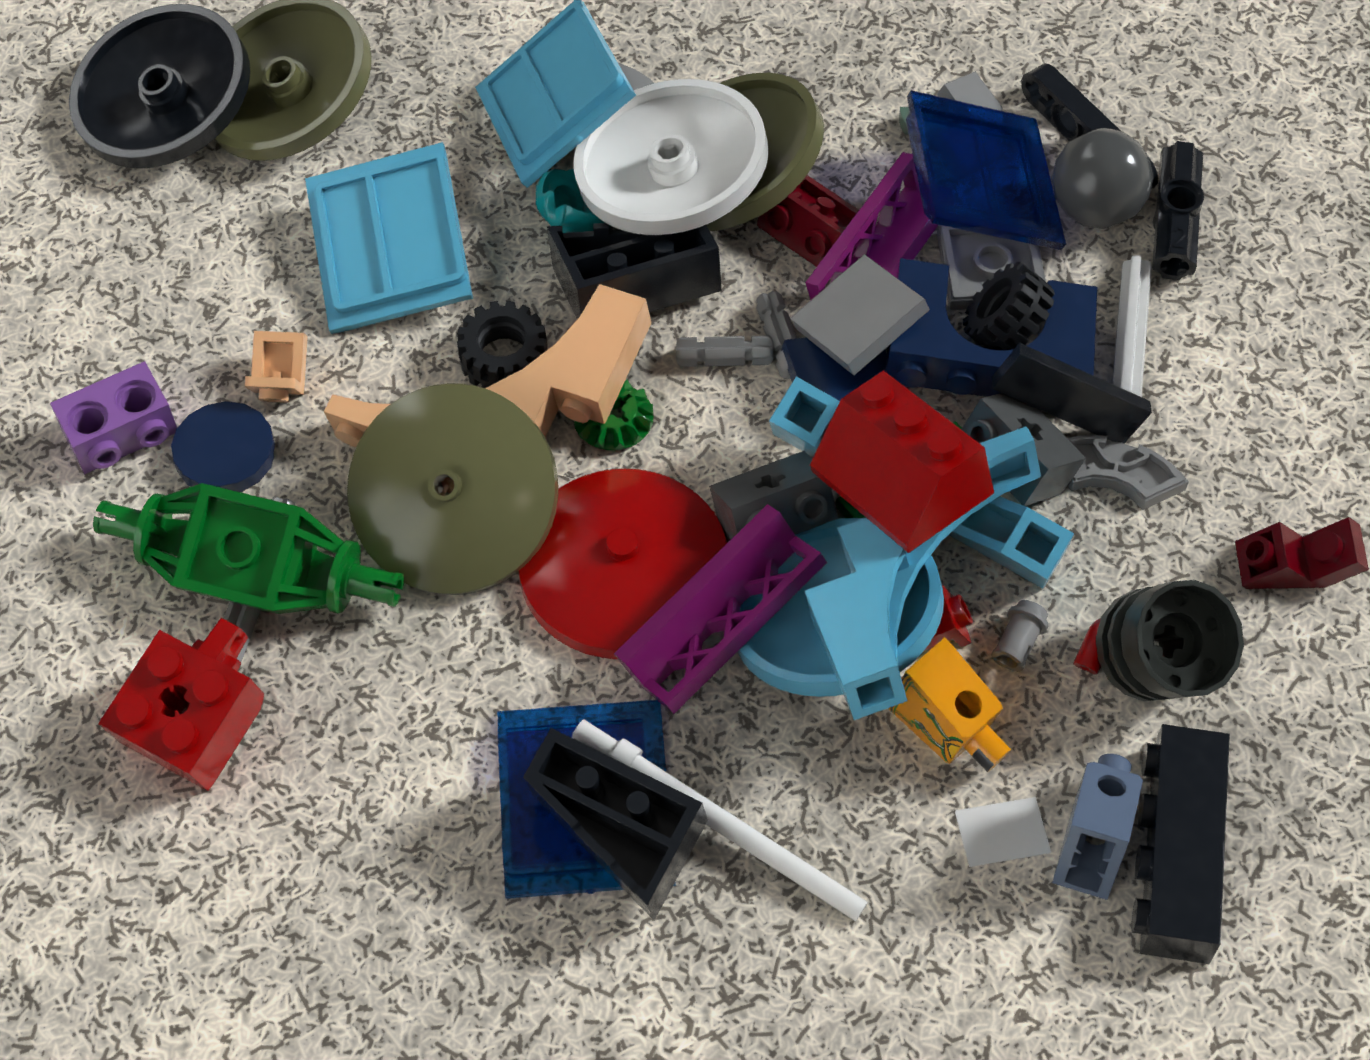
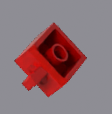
M220 618L204 641L197 639L192 646L159 630L98 724L119 743L209 791L261 710L264 693L250 677L238 672L241 662L237 660V657L248 636L242 631L243 629L223 618Z

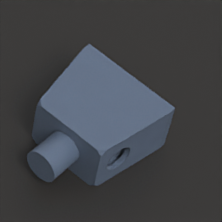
M1104 754L1100 756L1098 763H1087L1073 804L1052 881L1053 884L1108 900L1129 844L1143 779L1139 775L1130 773L1132 766L1125 757L1118 754ZM1089 835L1103 839L1105 843L1093 845L1086 841V837Z

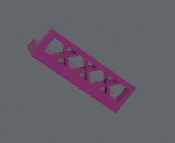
M901 153L805 283L810 300L825 288L830 278L831 282H833L864 254L896 277L900 258L914 260L938 224H940L953 206L951 190L921 183L914 154ZM902 181H903L905 187H904V188L902 189V191L900 192L901 184H902Z
M767 504L628 639L614 655L645 691L675 714L827 564V561L821 552L795 536L781 513ZM793 553L803 558L791 572L778 574L779 567ZM763 593L762 601L754 609L740 612L741 605L750 596ZM725 631L724 638L715 647L702 650L703 642L712 633ZM686 669L685 677L669 692L660 686L673 671Z

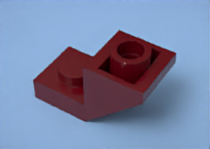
M1350 517L1305 536H1301L1283 523L1278 522L1235 541L1241 583L1245 589L1326 588L1369 570L1360 524Z

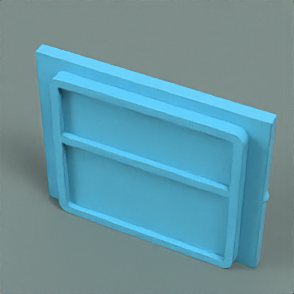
M574 0L475 87L521 183L527 188L636 96L582 0Z
M443 142L305 178L327 321L331 334L473 299L447 154Z

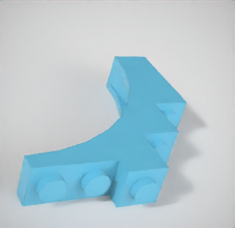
M1027 426L980 443L985 447L994 494L910 553L905 551L867 518H862L837 528L851 574L807 589L804 592L816 629L854 720L908 701L898 668L897 633L905 599L919 570L941 541L971 514L1002 494L1041 477L1035 441Z

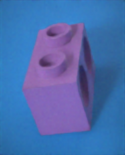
M145 361L50 403L60 428L84 474L95 469L111 467L120 458L144 447L157 446L164 442L167 437L175 434L177 429L170 406Z

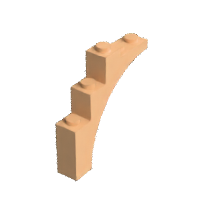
M599 284L580 317L552 347L523 369L485 389L493 391L517 405L536 423L544 437H546L558 410L566 417L577 422L586 423L588 420H593L605 424L651 325L646 299ZM332 394L324 413L334 430V435L342 442L357 447L368 426L390 404L367 403ZM446 477L441 484L444 489L440 494L445 496L446 492L451 493L453 491V479Z

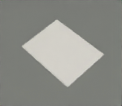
M1036 797L955 811L969 867L1051 853Z

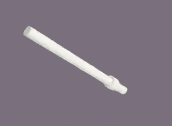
M585 719L574 730L573 739L702 802L708 819L707 826L846 916L857 921L868 903L866 900L642 757L643 750L623 738L619 742Z

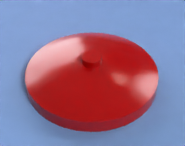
M640 469L598 471L572 480L558 489L556 514L547 538L533 558L519 570L521 589L526 604L535 619L558 641L588 655L617 659L614 653L727 544L723 528L713 510L696 492L679 481L659 473Z

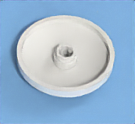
M678 79L658 82L634 90L636 96L578 144L574 154V173L580 193L588 208L598 218L623 231L644 235H665L685 232L709 224L741 204L757 186L764 173L768 160V141L758 110L744 95L728 86L712 81Z

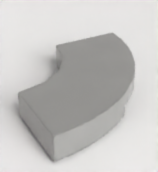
M1081 435L1067 438L1086 457V460L1068 484L1071 491L1086 487L1110 488L1128 496L1144 510L1187 489L1189 481L1172 463L1140 444L1136 448L1124 443L1112 442L1107 440L1108 436Z

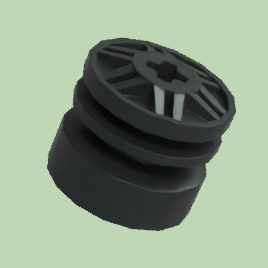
M1185 580L1131 590L1115 599L1101 616L1096 635L1098 661L1107 679L1124 695L1141 701L1204 696L1226 685L1239 667L1244 640L1242 623L1231 601L1213 586L1197 580Z

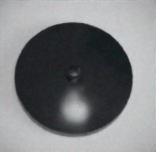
M169 4L139 12L106 32L82 59L74 75L69 95V110L73 125L94 153L118 166L153 168L182 160L213 141L224 131L239 111L250 81V61L247 50L231 24L221 15L210 9L191 4Z

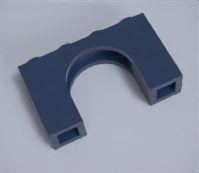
M900 258L896 278L922 296L930 310L887 347L885 372L903 386L910 388L922 387L949 391L958 395L970 394L983 397L1000 394V392L992 389V376L1013 350L999 351L977 346L963 338L954 329L946 311L950 265ZM1048 280L1047 283L1055 293L1052 297L1054 300L1053 307L1047 310L1050 313L1047 320L1040 323L1039 327L1041 329L1037 332V338L1026 346L1094 376L1098 287Z

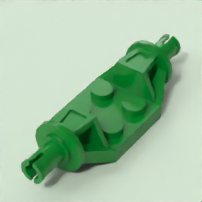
M204 483L169 495L153 494L146 501L142 510L103 500L98 505L96 512L103 513L106 517L116 520L111 521L96 516L93 518L95 533L133 541L134 557L138 564L151 566L171 586L180 590L276 614L328 608L330 612L338 614L346 609L352 595L395 607L401 595L396 594L394 590L382 588L381 586L384 585L403 590L404 575L402 573H393L360 565L361 549L358 542L351 540L344 542L304 508ZM172 514H190L188 520L172 519ZM317 546L336 554L335 558L318 551Z

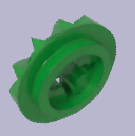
M627 379L612 408L615 410L622 407L623 420L612 414L609 415L605 424L593 420H588L586 423L573 420L578 435L589 445L603 450H622L639 443L649 433L654 419L653 404L649 402L645 389L637 390L633 388Z

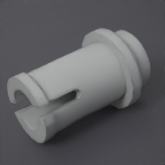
M1021 600L1017 605L1011 606L1007 613L1009 623L997 647L991 654L994 657L993 660L998 665L1016 672L1024 669L1026 660L1038 635L1044 634L1049 627L1046 620L1048 617L1047 611L1041 605L1029 600Z

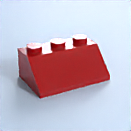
M884 370L841 398L810 463L811 471L908 553L994 494L985 447Z

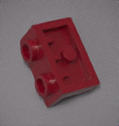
M806 175L803 181L783 201L759 216L757 226L817 267L859 209Z

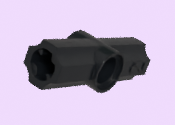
M1177 141L1174 145L1163 147L1160 155L1157 207L1153 218L1155 236L1152 269L1160 273L1163 279L1180 280L1184 276L1194 275L1197 267L1199 219L1204 201V192L1201 188L1203 152L1199 151L1194 146V143Z

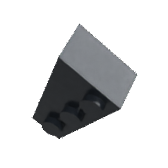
M594 223L593 231L563 233L562 226H547L553 270L577 319L582 314L599 284L645 298L649 312L722 291L719 247L707 225L685 232L665 235L636 234L620 229L609 230V224Z
M550 728L523 776L532 795L655 921L708 821L703 803Z

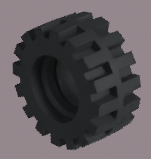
M1016 262L1015 265L1009 263L1005 266L1004 271L1002 269L997 270L994 273L993 279H987L983 283L981 292H976L972 298L974 300L973 304L969 305L965 313L968 316L963 319V325L965 326L963 330L986 349L999 351L1013 350L1019 343L1026 345L1029 342V337L1032 334L1036 335L1041 329L1039 327L1040 323L1047 320L1050 314L1047 310L1053 307L1054 303L1052 299L1055 295L1054 290L1021 262Z
M498 301L489 302V309L485 310L481 305L474 309L475 317L467 314L463 319V327H459L457 333V347L461 369L464 376L468 375L469 382L472 385L477 386L481 383L482 388L489 387L523 369L548 350L545 327L542 325L541 318L537 313L531 315L529 307L522 305L517 309L513 301H506L505 306H499ZM498 339H512L523 345L516 353L508 356H493L483 351L485 346Z

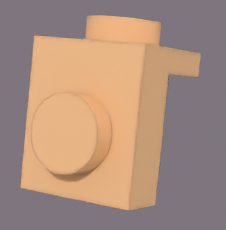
M254 331L251 376H245V387L254 393H259L258 400L287 403L289 402V394L304 395L308 336L305 333Z

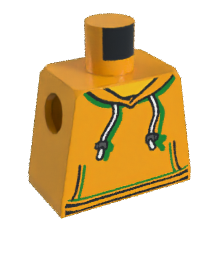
M945 637L905 671L901 679L908 701L888 709L946 763H952L966 750L986 772H989L1012 750L990 727L1003 709L1001 702Z

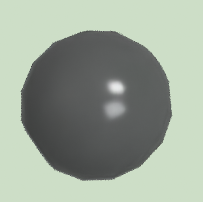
M1099 128L1079 136L1065 145L1055 160L1052 184L1055 199L1067 216L1082 226L1105 229L1124 222L1140 212L1150 197L1154 177L1150 158L1137 140L1123 131Z

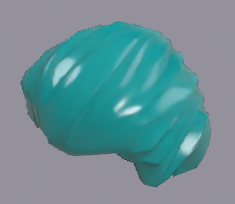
M549 169L540 177L536 185V206L541 217L550 226H562L563 233L593 231L594 223H605L584 202L575 178L574 169L567 171Z

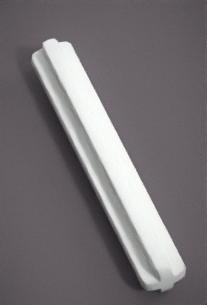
M1134 255L1131 257V260H1126L1122 264L1112 384L1142 397L1152 266L1150 261L1142 260L1141 256Z

